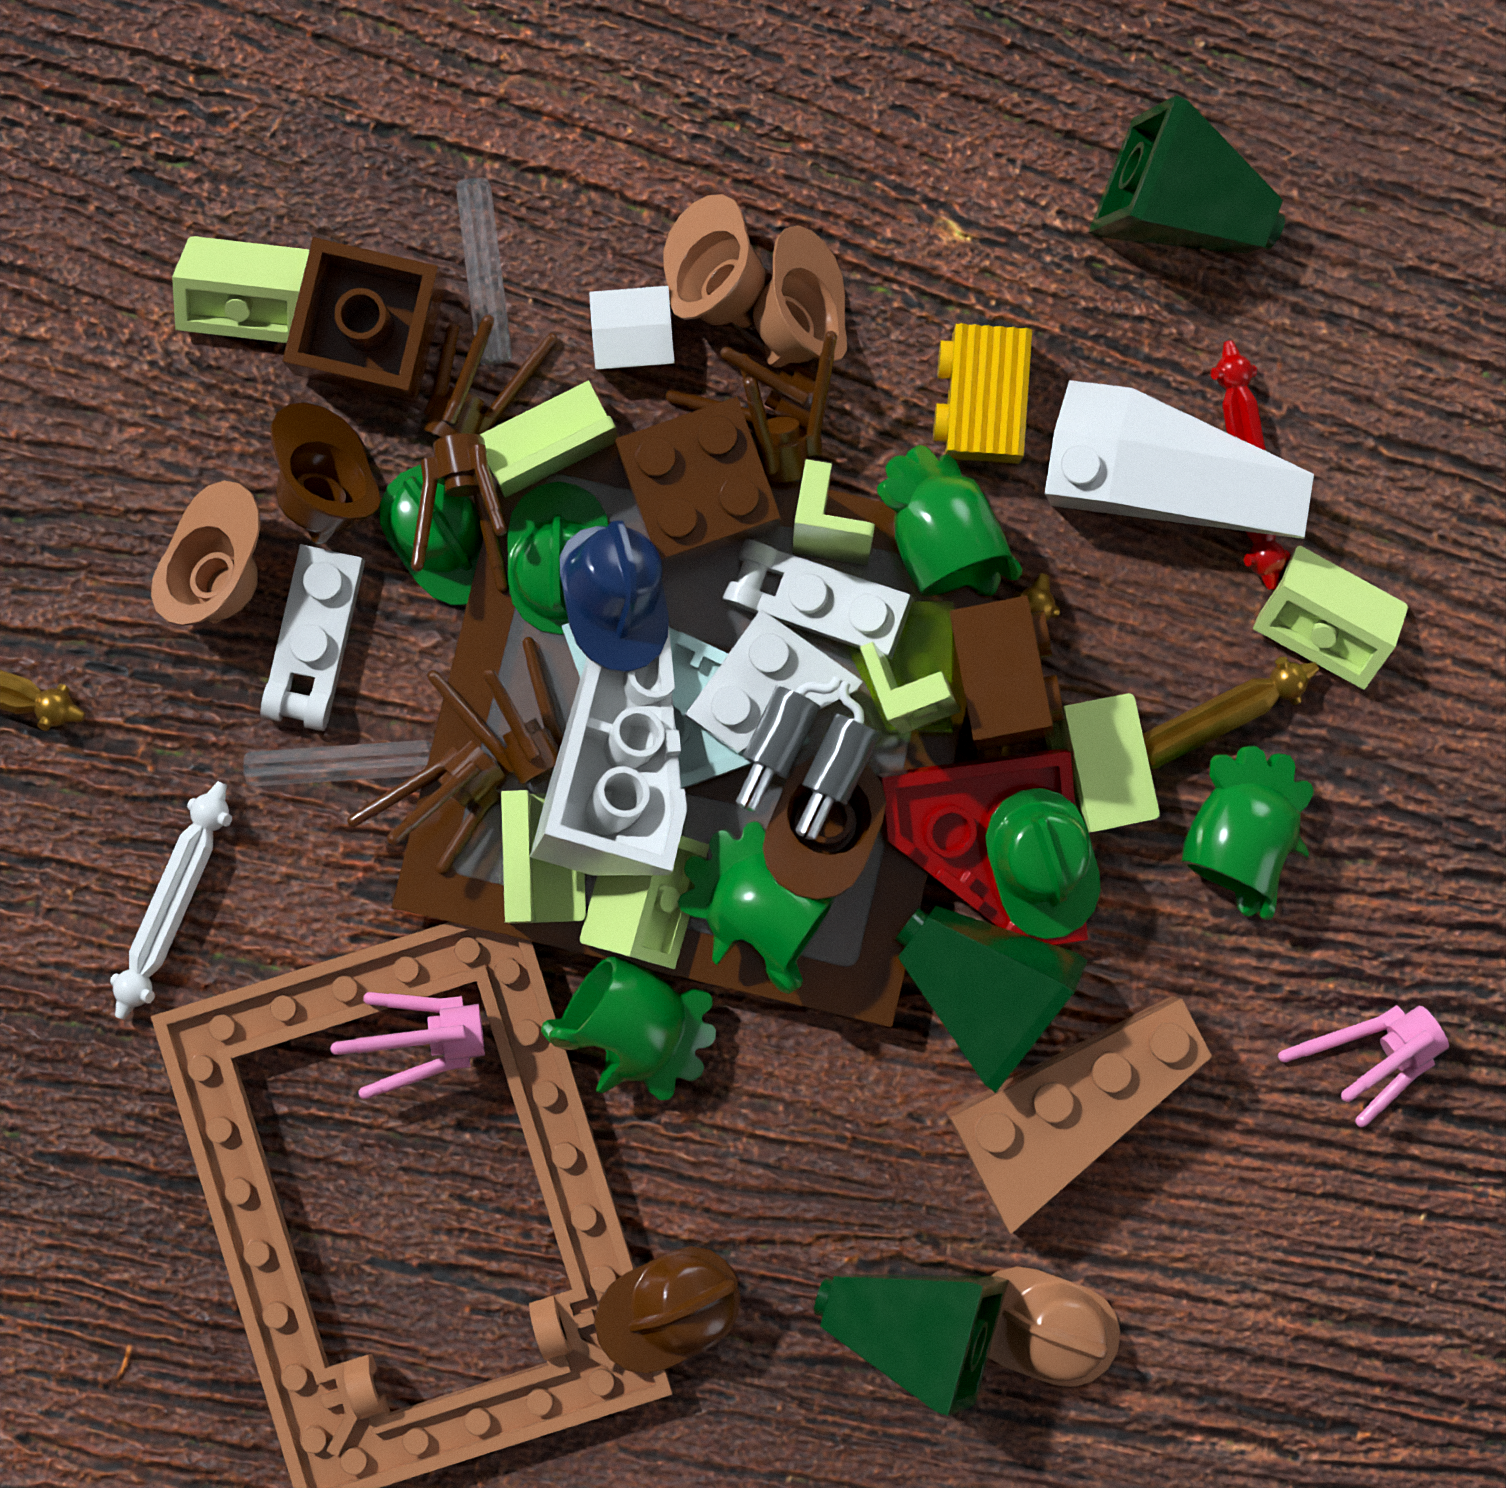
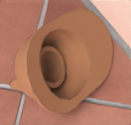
M724 194L708 195L692 203L678 217L668 234L663 250V266L669 287L670 305L673 313L683 320L700 318L715 326L734 323L739 327L747 328L753 323L752 306L760 297L765 286L766 272L762 261L750 245L743 213L737 202Z
M798 225L785 228L776 238L773 251V278L763 288L760 297L752 306L753 321L763 339L767 362L773 367H782L789 363L806 362L816 357L820 359L824 336L828 331H834L837 334L834 361L841 360L847 351L845 290L843 276L837 260L819 236L812 230Z
M221 481L208 485L192 499L185 510L169 547L161 558L152 578L151 598L155 610L167 622L181 626L197 624L205 620L213 624L218 623L222 619L230 618L242 611L252 599L258 583V568L252 554L260 533V510L253 494L242 484Z
M1016 1266L999 1270L991 1275L1005 1278L1009 1281L988 1358L1013 1371L1053 1385L1076 1387L1093 1382L1108 1370L1118 1353L1120 1328L1115 1311L1103 1296L1085 1286L1038 1269Z

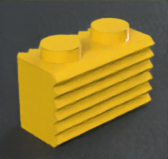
M960 323L955 325L951 341H940L937 377L938 379H949L947 404L936 403L933 441L945 442L944 454H949L954 459L1020 463L1024 457L1032 329Z

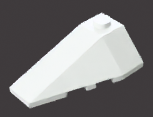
M1069 380L1054 430L1045 495L1051 506L1305 539L1314 474L1134 388Z
M669 624L668 638L661 654L646 667L630 672L613 671L592 662L588 657L586 658L545 797L530 855L531 858L589 875L671 874L687 807L685 789H681L678 760L681 746L679 730L675 729L672 691L675 688Z

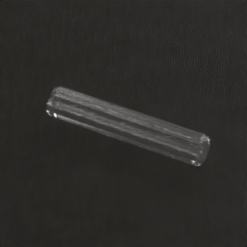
M485 178L465 179L457 183L456 193L474 336H476L483 316L491 315L494 318V325L480 363L482 365H499L511 361L512 351L491 186Z
M425 740L248 752L245 754L243 762L246 784L256 787L414 776L426 768L431 743Z

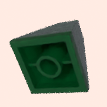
M1176 95L1132 118L1088 233L1099 238L1247 254L1261 248L1269 250L1279 239L1285 225V215L1279 213L1283 199L1188 100Z
M935 906L929 916L918 908L895 938V940L905 946L898 959L985 1086L995 1093L1073 995L1088 961L1076 952Z
M837 1275L833 1276V1279L826 1277L822 1281L815 1300L814 1314L822 1317L820 1324L822 1329L932 1410L949 1416L976 1404L1009 1280L998 1276Z

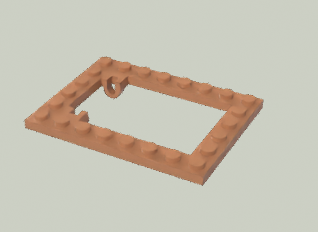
M448 922L151 1016L293 1488H381L663 1398L673 1393L666 1369L648 1374L627 1371L612 1362L598 1343L594 1325L598 1302L611 1283L625 1273L635 1269L568 1051L553 1046L541 1032L543 1022L548 1019H557V1015L534 942ZM477 981L572 1290L529 1303L534 1334L540 1352L547 1363L390 1412L385 1394L378 1396L374 1386L373 1374L377 1367L373 1354L329 1367L235 1057L389 1009L385 1006L366 1004L363 998L367 992L427 997ZM559 1315H560V1318H561V1321H562V1325H563V1328H564V1331H565V1334H566L565 1337H564V1334H563V1331H562V1328H561V1324H560V1320H559Z

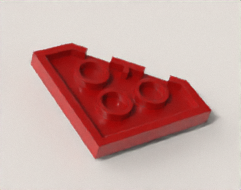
M1059 748L876 774L882 783L886 800L882 823L883 838L998 927L1052 945L1088 940L1086 922L1082 927L1066 936L1049 939L1028 935L1013 924L1000 899L988 858L985 837L992 814L1003 800L1020 790L1036 788L1060 793L1075 805L1070 751Z

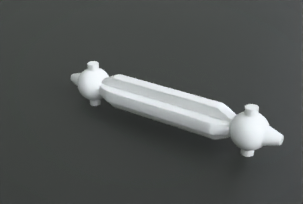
M218 781L208 793L196 799H190L187 804L193 823L180 835L129 951V970L120 974H114L110 980L111 985H113L114 996L117 1000L115 1011L117 1018L124 1020L135 1007L141 1006L145 1002L151 1003L154 1000L155 994L152 991L149 977L162 966L213 850V831L220 829L222 826H229L232 821V816L229 814V808L225 801L227 785Z

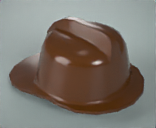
M306 402L289 404L279 410L271 423L270 431L272 446L280 469L276 496L278 506L285 516L296 525L307 529L315 544H323L327 542L333 533H338L347 528L354 520L366 519L376 513L381 501L378 486L373 479L364 447L349 424L342 417L327 408Z
M813 755L799 764L786 781L766 828L762 849L766 867L778 885L796 896L820 900L836 897L852 887L864 870L883 823L886 800L881 781L872 768L866 764L847 806L833 802L815 840L806 839V835L824 799L822 797L803 837L796 832V828L813 794L812 791L803 787L802 784L816 756Z
M689 1246L673 1250L625 1273L608 1286L598 1302L594 1325L598 1343L612 1362L627 1371L648 1374L670 1368L711 1348L729 1334L739 1312L741 1296L737 1278L727 1262L710 1249Z

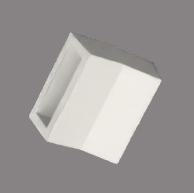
M668 286L589 292L596 370L675 364Z

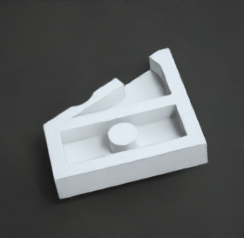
M761 609L688 709L685 716L739 754L746 750L776 685L796 692L805 683L815 682L825 685L830 683L833 677H837L850 684L849 695L858 690L863 681ZM839 687L830 694L809 692L805 697L821 706L820 709L840 699Z

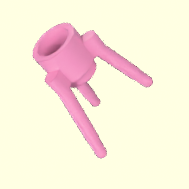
M367 992L363 1000L368 1005L440 1013V1015L428 1017L427 1030L356 1038L354 1040L334 1042L331 1045V1052L333 1054L342 1055L430 1044L432 1056L445 1055L444 1057L360 1088L358 1094L361 1099H369L379 1094L393 1091L447 1070L469 1068L470 1057L485 1056L479 1004L463 1006L462 996L439 999Z
M1396 1005L1379 1017L1284 1049L1279 1052L1278 1059L1283 1063L1386 1030L1388 1034L1380 1038V1043L1388 1057L1341 1093L1342 1100L1350 1102L1397 1068L1402 1071L1357 1116L1355 1121L1357 1126L1365 1127L1416 1077L1435 1065L1433 1058L1449 1048V1042L1439 1023L1423 1006H1417L1405 1014Z

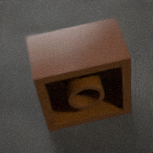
M313 237L282 362L295 376L417 404L446 285L439 266Z
M738 397L615 439L617 453L647 538L655 545L661 557L662 571L741 544L745 539L752 540L779 530L781 517Z
M1028 595L950 610L949 613L973 740L979 752L1054 738L1052 722L1065 720L1057 675L1043 677L1040 659L1053 656L1044 610L1031 612Z

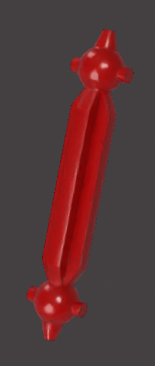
M1233 340L1225 341L1222 358L1218 361L1216 367L1211 369L1210 374L1211 378L1217 380L1218 384L1226 390L1222 404L1226 431L1228 434L1266 451L1257 400L1248 388L1252 377L1257 375V368L1245 356L1240 354ZM1245 531L1254 545L1251 547L1249 554L1244 556V564L1250 567L1254 573L1261 576L1268 590L1276 589L1280 572L1286 562L1290 560V552L1284 550L1282 545L1275 541L1276 535Z

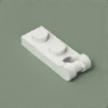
M744 540L738 559L743 561L736 582L729 581L722 599L723 601L758 614L762 609L779 622L861 649L860 646L874 642L888 659L892 660L914 601L910 594L778 551L773 547L754 540ZM766 571L783 576L776 596L759 591Z
M300 544L271 673L262 697L261 718L280 722L283 716L303 720L304 727L319 731L326 729L365 565L363 558ZM294 674L315 678L310 696L290 692Z

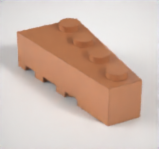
M1170 996L1006 1080L996 1093L989 1089L946 1111V1114L1004 1227L1012 1234L1206 1063L1212 1055L1183 999Z

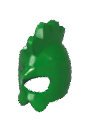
M917 445L909 450L906 456H895L888 461L885 466L888 478L878 484L877 492L884 503L895 511V538L900 556L910 580L922 596L941 595L969 586L980 596H991L997 591L1001 580L1000 574L1009 580H1017L1022 575V567L1011 554L1004 533L986 497L972 478L961 475L958 464L952 456L944 454L937 459L929 448Z
M1257 746L1242 747L1238 750L1235 761L1232 757L1223 754L1215 755L1210 760L1209 776L1215 789L1203 802L1190 826L1184 841L1181 863L1195 874L1235 892L1237 909L1244 916L1251 917L1260 912L1261 918L1272 920L1277 906L1279 878L1288 854L1292 852L1306 858L1309 855V851L1299 833L1301 812L1310 802L1314 790L1312 784L1308 781L1294 780L1295 762L1290 755L1276 753L1267 761L1264 751Z
M753 821L747 823L743 828L740 839H736L728 830L718 831L713 834L709 842L712 853L711 859L695 855L685 862L684 872L695 885V888L681 894L678 899L679 908L682 912L692 917L707 919L714 934L712 961L716 966L739 940H745L752 944L763 956L766 964L765 971L770 981L779 991L790 994L802 986L803 978L796 961L823 923L835 901V897L812 900L796 896L778 885L766 867L762 849L766 828L761 822Z
M614 956L603 959L585 977L571 998L562 1019H548L543 1022L541 1027L542 1034L557 1048L578 1050L584 1047L596 1046L605 1049L607 1053L605 1067L596 1092L605 1093L624 1081H642L646 1089L662 1101L670 1099L674 1094L676 1078L680 1077L691 1081L696 1080L702 1075L704 1066L695 1056V1051L700 1048L709 1047L716 1039L715 1027L711 1023L702 1021V1016L710 1010L713 1004L712 997L708 992L689 989L679 994L666 981L650 970L634 962Z

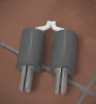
M833 677L832 681L825 685L815 682L805 683L796 692L776 685L742 756L753 763V767L736 800L740 807L744 808L762 769H765L746 808L748 811H757L773 775L776 774L784 778L788 777L821 707L813 700L805 697V695L809 692L830 694L839 687V696L842 703L853 711L855 718L853 720L846 716L835 714L803 781L802 786L812 791L813 794L796 828V832L803 837L822 797L824 798L806 835V839L809 840L817 838L833 802L847 806L880 736L878 732L863 724L864 712L860 704L849 696L850 684L837 677Z

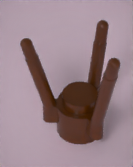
M491 315L483 316L456 386H449L448 388L459 334V326L456 323H450L446 330L444 344L442 345L433 392L424 411V414L428 415L429 418L423 430L442 438L448 435L463 433L480 435L492 429L499 417L558 341L556 334L549 333L483 415L480 411L484 401L468 392L488 343L487 340L494 325V318Z
M734 323L729 324L745 340L766 356L763 339L756 329L751 325L747 328H742ZM724 347L721 350V357L772 388L764 403L767 407L775 410L774 414L766 413L768 420L776 417L795 418L799 421V427L807 430L816 374L799 366L797 363H789L779 367L783 371L778 376L729 347ZM668 391L666 393V400L668 402L694 410L721 402L677 391ZM741 406L746 422L753 424L749 408Z
M828 331L824 336L807 430L800 428L799 421L795 418L776 417L768 420L757 379L741 370L747 403L756 432L757 452L767 481L780 483L798 480L803 477L806 459L809 460V456L823 453L821 428L837 341V334L834 331ZM744 353V354H741V355H743V356H745V357L750 358V356L747 355V354H745V353Z
M470 433L454 434L439 438L433 444L435 457L421 460L423 485L414 536L411 568L418 572L424 567L437 483L445 486V492L448 496H474L495 585L499 592H506L509 585L498 536H503L507 530L488 467L485 439L481 435Z
M525 637L522 645L544 726L543 729L536 718L526 723L523 722L495 670L489 668L483 673V677L497 705L511 728V731L502 736L507 748L439 672L431 670L427 674L428 680L437 689L442 698L492 753L504 775L506 776L514 772L521 785L555 767L560 750L559 747L564 736L557 723L541 660L532 637Z
M470 740L460 751L452 747L437 762L350 815L347 823L351 827H356L440 777L438 782L442 786L387 836V841L391 845L398 844L451 797L463 808L474 800L476 803L436 865V871L439 874H446L485 814L501 799V795L494 788L506 776Z

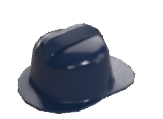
M623 520L612 521L607 527L595 526L580 530L566 542L559 557L560 579L568 622L576 645L589 660L607 670L630 672L646 667L661 654L668 638L669 616L662 582L661 557L655 545L644 534L625 527Z

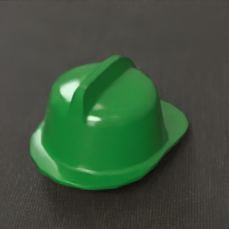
M417 465L400 473L387 486L380 503V525L391 547L416 582L431 597L450 605H467L483 542V534L474 496H448L445 492V486L437 483L424 567L421 571H414L411 568L423 485L421 465Z
M557 481L539 485L522 496L511 513L508 528V585L512 604L526 622L540 631L564 634L562 625L569 623L559 570V557L566 542L580 530L595 526H608L606 512L596 497L576 484Z
M1042 788L1020 790L1003 800L992 814L985 836L988 858L1002 905L1011 922L1028 935L1043 939L1066 936L1082 927L1092 915L1101 892L1099 869L1086 824L1077 807L1057 792Z

